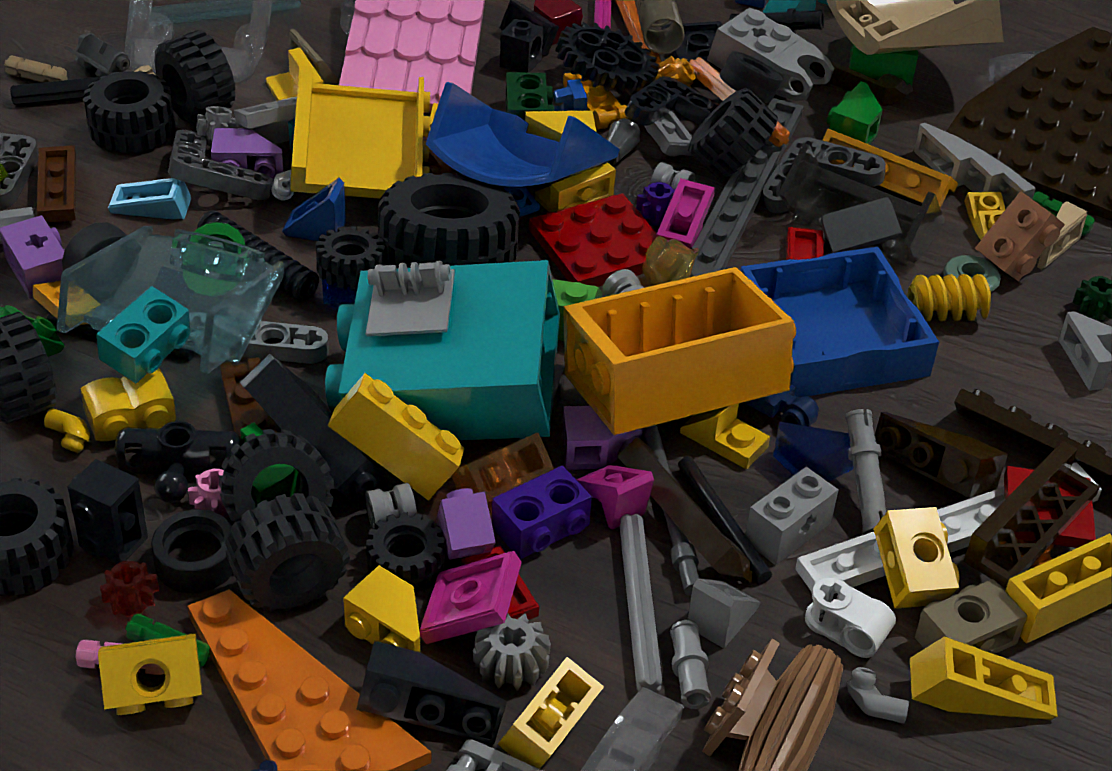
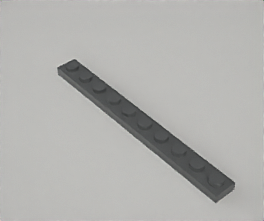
M773 98L768 108L778 117V122L789 130L790 135L788 139L790 140L802 117L804 106ZM767 140L764 146L748 163L730 176L675 281L726 268L763 194L764 185L777 167L787 145L783 144L780 147H776Z

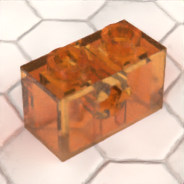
M537 432L519 438L460 465L453 473L452 479L457 490L470 488L473 490V494L485 492L488 503L492 501V498L553 470L554 467Z

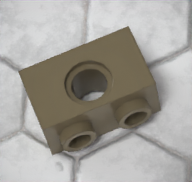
M991 579L977 586L969 585L950 598L943 601L935 600L925 606L920 614L915 639L925 649L945 636L996 654L1018 643L1027 615L994 579Z

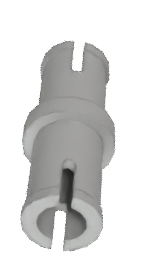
M690 620L678 621L673 624L672 630H670L675 652L672 658V669L674 674L679 677L682 704L690 709H699L708 705L709 699H711L706 672L709 668L708 657L701 649L698 625Z

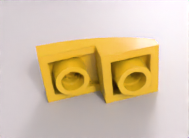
M968 192L964 200L971 224L981 240L1006 210L1002 193Z

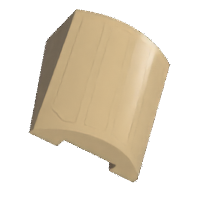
M826 0L845 35L855 47L867 55L1004 42L999 0H966L959 4H955L953 0Z

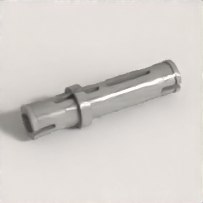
M857 409L845 415L851 446L847 451L849 460L853 461L856 486L862 516V529L865 535L874 532V527L886 513L878 459V456L882 454L880 445L876 443L874 436L872 411Z

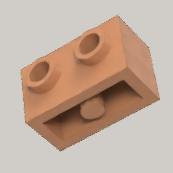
M1020 191L975 249L1019 282L1024 275L1033 270L1042 252L1058 239L1060 230L1065 224Z

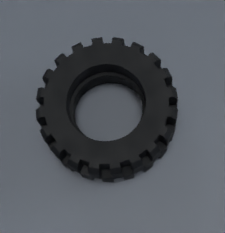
M426 173L421 177H407L404 182L397 181L385 191L379 202L378 239L382 238L385 245L384 264L396 265V268L399 269L400 263H405L407 268H411L412 262H417L419 265V263L442 261L443 265L449 264L450 266L514 262L517 256L520 217L517 202L502 186L484 183L463 174L459 176L452 175V173H442V175Z

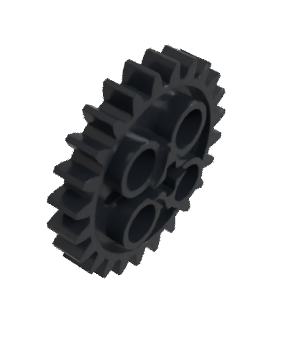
M582 22L581 26L573 23L572 27L566 26L565 30L561 31L556 44L557 58L564 60L563 67L572 68L571 74H580L582 76L581 81L590 80L595 88L599 85L604 86L607 92L610 91V88H613L618 94H622L623 90H625L630 95H633L634 91L638 92L654 82L658 74L659 64L655 63L656 57L650 56V49H642V42H633V36L625 37L622 35L621 30L611 31L607 25L603 29L597 23H594L592 27L585 22Z

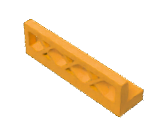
M827 129L822 140L882 157L886 164L885 179L878 185L879 187L940 211L948 191L954 193L958 186V183L951 176L831 129ZM837 159L830 161V163L839 165L844 164L845 161Z

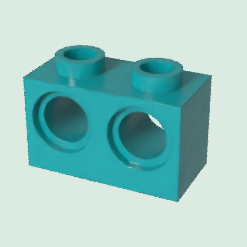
M151 286L96 334L99 360L134 383H138L147 373L155 372L163 359L175 348L179 349L187 342L191 332L189 309Z

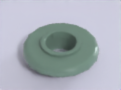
M973 255L957 256L950 259L945 264L943 270L944 276L953 274L956 278L962 274H967L971 278L973 275L982 274L987 279L991 292L1000 285L1001 276L998 269L990 261L982 257Z

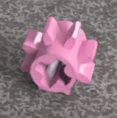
M209 469L201 475L197 474L195 476L197 487L188 488L189 503L195 505V509L210 510L225 518L229 517L220 496L219 475L223 476L224 470Z

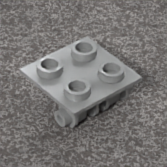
M442 261L419 263V265L417 262H412L410 272H408L405 263L399 264L398 271L396 265L382 266L379 264L375 266V269H369L368 283L369 285H374L366 336L447 332L455 269H451L449 264L443 265Z

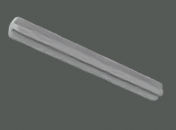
M625 514L620 519L621 524L619 527L637 690L642 694H656L661 690L662 674L644 524L640 515L634 514L631 516Z

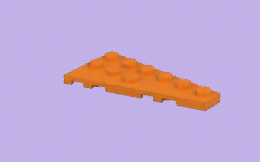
M230 589L187 605L191 622L201 640L210 646V657L266 760L276 762L277 771H414L432 763V752L392 719L356 710L360 697L357 691Z

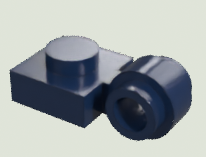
M791 384L789 391L743 402L771 418L777 413L782 412V423L791 432L806 431L816 422L819 412L818 405L812 398L808 396H795L796 387Z

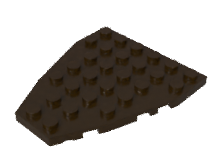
M1091 27L1035 55L966 102L946 132L985 151L1014 170L1036 188L1035 192H1041L1063 203L1069 202L1089 213L1112 221V33Z

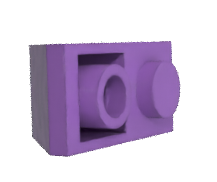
M250 128L214 129L211 160L266 174L273 181L276 174L284 172L282 149Z
M563 406L561 436L566 470L602 469L611 465L618 459L617 453L625 440L635 435L642 439L643 428L613 435L591 406Z
M470 488L459 489L448 493L447 498L441 500L436 517V525L442 530L448 559L491 552L496 542L485 492L473 494V490Z

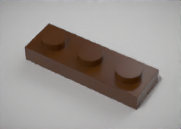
M75 145L39 148L37 216L42 215L46 222L61 223L76 220Z

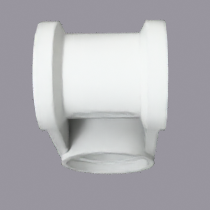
M835 577L821 578L814 584L812 590L814 602L808 606L805 613V622L812 631L829 638L861 658L873 657L896 624V617L889 606L882 601L865 595ZM837 591V599L832 601L834 592ZM825 612L823 620L820 622V614Z

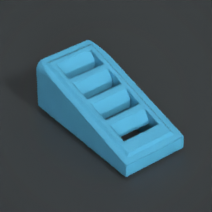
M175 178L119 184L115 188L108 209L112 214L163 219H185L191 202V195L185 182Z

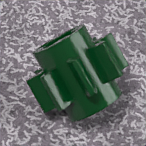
M1095 276L1090 278L1089 281L1082 280L1081 286L1076 289L1072 301L1074 304L1081 305L1079 309L1080 314L1099 322L1105 320L1106 317L1112 319L1111 279Z

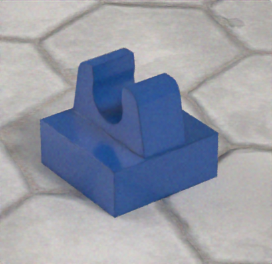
M580 79L567 80V87L553 92L556 103L564 102L560 106H554V111H587V95Z

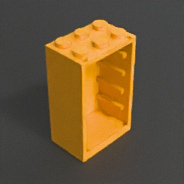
M737 267L563 306L565 376L613 435L790 390V378L794 370L792 346L793 339L796 336L794 320Z

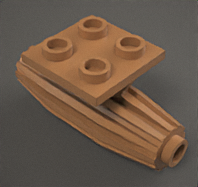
M771 639L761 653L753 649L741 667L739 674L735 673L723 691L722 697L725 700L722 707L718 706L704 728V731L711 735L702 752L711 756L725 737L746 740L738 771H808L833 716L844 668L843 664H841V658L838 655L836 656L831 649L823 648L822 645H807L805 648H802L777 681L767 668L780 643Z

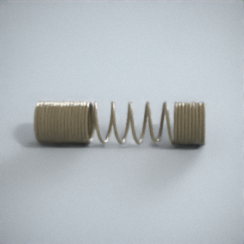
M634 0L644 42L648 49L658 54H668L677 50L682 44L685 35L675 0ZM659 20H668L667 22L662 24H653ZM671 21H674L668 28L664 30L655 31L649 29L651 26L662 27L669 24Z

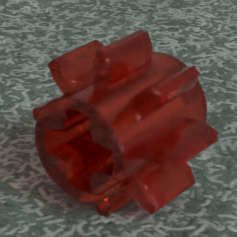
M122 561L115 565L111 571L106 570L104 572L106 584L100 586L103 603L111 602L114 615L121 613L126 616H134L145 611L148 606L153 607L155 605L153 593L159 591L157 575L148 574L146 563L139 564L134 561Z

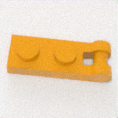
M565 73L563 76L564 87H567V80H581L582 76L580 74ZM590 80L581 81L587 95V111H593L596 130L608 128L609 124L619 119H628L625 115L627 106L625 104L621 105L611 91L607 92L602 85L596 88L593 87V82Z

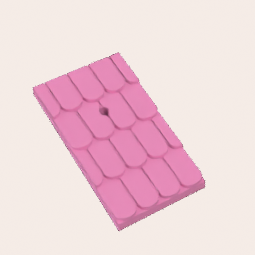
M356 0L339 85L417 92L419 77H424V91L430 92L429 114H431L433 103H439L446 82L454 83L471 94L485 0Z

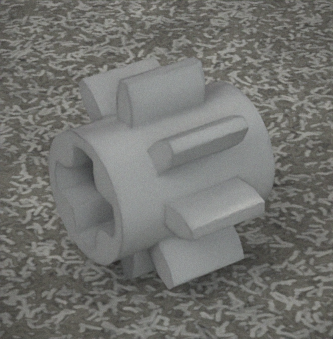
M219 106L207 107L205 115H197L196 135L204 136L207 140L206 145L212 146L215 128H237L235 118H231L232 111Z

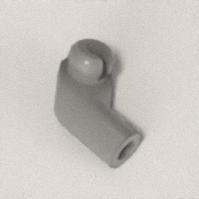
M863 667L854 669L851 674L852 679L847 682L848 693L860 709L869 716L904 724L909 701L881 695L874 686L876 682L874 671Z

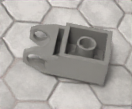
M752 8L746 9L717 29L707 61L722 69L733 51L754 57L770 66L782 77V83L775 94L794 101L806 100L813 84H827L835 69L830 60L815 45L793 33L789 27L774 22L766 17L763 12ZM812 62H819L823 65L825 69L824 77L817 76L809 68ZM800 80L804 87L803 92L798 93L794 91L790 82Z

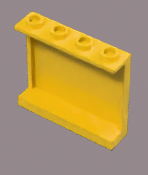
M299 66L291 166V192L318 193L337 178H340L344 182L345 196L380 199L385 191L397 181L404 182L407 177H421L423 174L429 173V166H423V162H428L429 147L426 145V141H423V137H428L430 116H424V112L429 113L430 92L424 91V77H419L417 92L312 83L313 67Z

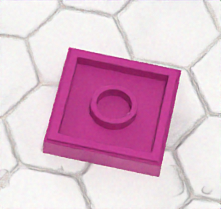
M515 551L438 573L419 630L420 636L426 644L505 623L522 563Z

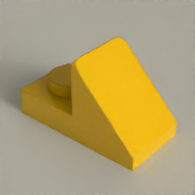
M739 403L695 414L681 426V434L746 470L769 447V435L737 419Z

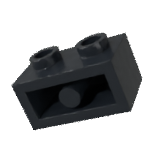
M95 459L83 472L78 473L72 479L67 488L79 546L91 555H99L122 566L148 539L139 478Z

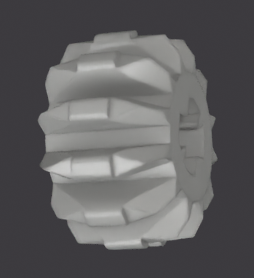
M507 613L505 623L478 630L475 636V648L473 649L475 667L480 668L483 681L495 679L498 690L505 683H509L518 691L522 681L535 686L539 674L546 673V669L549 666L548 654H550L551 646L549 635L543 634L541 622L528 624L529 620L525 613L518 619H512Z

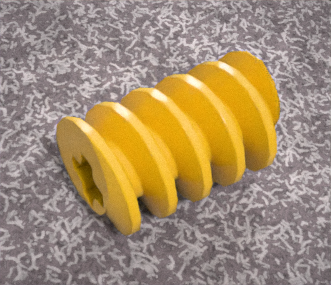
M948 274L943 279L939 275H931L928 279L924 275H916L907 293L908 299L919 311H922L926 321H931L933 311H937L939 321L946 320L948 311H951L954 321H960L962 311L964 310L969 321L975 320L977 310H980L982 318L986 320L990 310L991 291L987 279L982 274L973 275L972 278L967 274L959 275L958 278L953 274Z

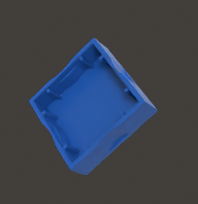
M879 247L830 253L812 259H789L741 266L740 271L794 320L796 327V336L793 339L792 346L794 370L791 373L790 384L796 387L795 396H812L931 376L939 341L919 309L903 292L898 276Z

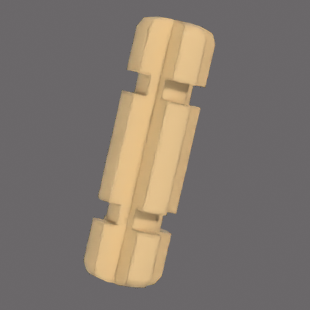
M13 55L9 56L8 60L4 62L6 66L5 72L9 75L20 76L41 83L68 80L67 71L61 67L53 66L51 68L49 64L25 59L24 62L23 58Z

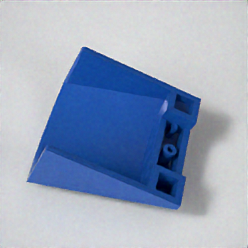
M450 82L445 83L426 140V145L430 150L459 173L484 183L507 187H524L553 182L610 162L618 157L620 151L618 147L572 116L567 118L560 142L526 133L529 123L517 115L492 109L459 86Z

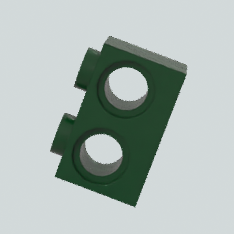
M506 72V113L517 115L525 121V112L554 111V105H552L553 87L546 85V73Z

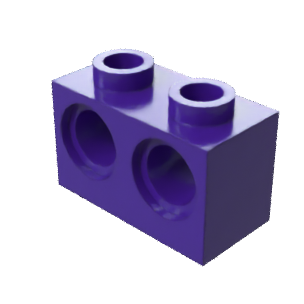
M562 465L492 498V528L512 551H515L519 559H522L534 552L543 551L550 544L566 536L577 534L589 526L592 496Z

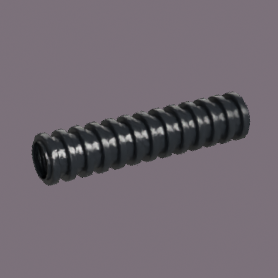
M216 210L209 211L201 217L197 229L205 224L215 222L229 224L237 229L245 241V267L256 275L261 276L264 280L269 281L272 285L277 286L278 289L285 291L286 294L294 297L297 301L303 302L308 300L317 290L319 276L316 272L309 270L308 267L301 265L300 262L293 260L292 257L285 255L284 252L252 232L245 230L244 227L237 225L236 222Z

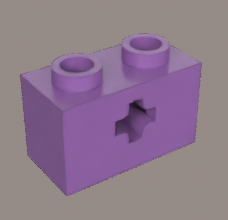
M42 215L0 227L4 256L29 299L33 298V285L68 280L63 272L62 259L65 249L62 248L60 235L55 227L50 228Z

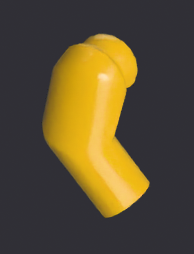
M51 408L45 415V427L65 434L61 441V446L72 452L80 453L84 448L85 441L89 442L90 433L85 421L80 417Z

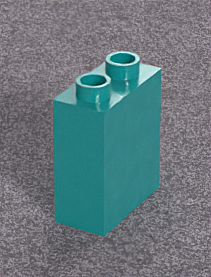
M548 260L450 266L451 269H455L448 330L447 332L366 336L374 285H369L368 270L360 271L355 304H341L337 313L338 340L341 349L346 351L344 364H330L326 372V400L332 413L339 402L366 373L374 380L378 379L385 382L392 389L395 396L407 405L418 407L426 415L427 420L439 429L451 432L458 440L550 437L560 312Z

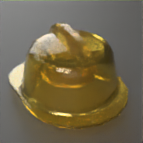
M658 236L647 249L642 271L651 286L689 278L695 258L700 250L698 247L691 250L677 239L667 240L664 237Z

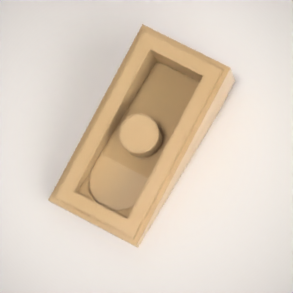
M1069 202L1062 204L1056 217L1065 225L1060 230L1058 239L1040 255L1037 266L1039 269L1046 268L1080 240L1087 211Z

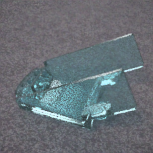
M143 226L62 272L57 320L58 332L67 333L83 322L91 324L93 329L100 331L147 289L153 286L189 309L191 332L182 348L196 351L200 354V372L209 374L226 360L235 363L240 362L283 279L285 264L278 261L276 264L271 265L264 262L265 253L222 238L175 229L174 237L152 235L153 227Z

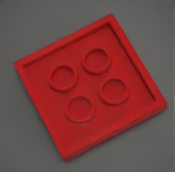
M623 193L529 219V231L568 282H579L599 287L604 285L610 275L619 270H631L637 276L673 265L674 253L663 240L657 239V233Z

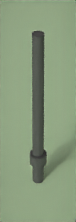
M657 424L643 428L645 443L659 457L657 460L671 475ZM663 510L673 546L670 551L673 567L680 573L685 594L691 596L693 585L696 579L699 578L696 569L699 564L696 549Z

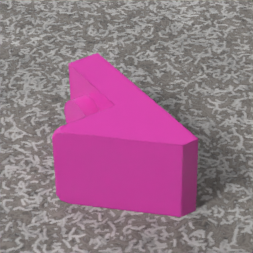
M680 178L656 234L657 239L689 248L693 247L703 228V221L713 200L714 187Z
M608 465L576 479L592 498H596L598 502L602 503L610 529L619 527L621 524L620 519L625 514L631 516L634 514L643 516L645 514L654 482L651 471Z

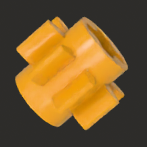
M670 56L659 63L661 69L658 70L655 78L657 80L663 76L671 77L691 88L690 85L693 84L696 75L693 67L686 59H674Z

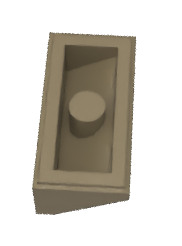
M291 29L289 32L290 49H302L323 80V84H338L340 80L295 29Z

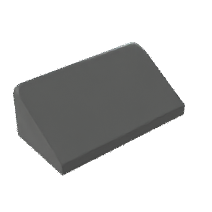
M888 197L825 214L821 217L823 234L832 253L858 250L903 237L893 205Z

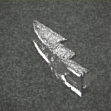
M642 687L601 739L581 771H647L658 758L662 742L679 723L684 705Z

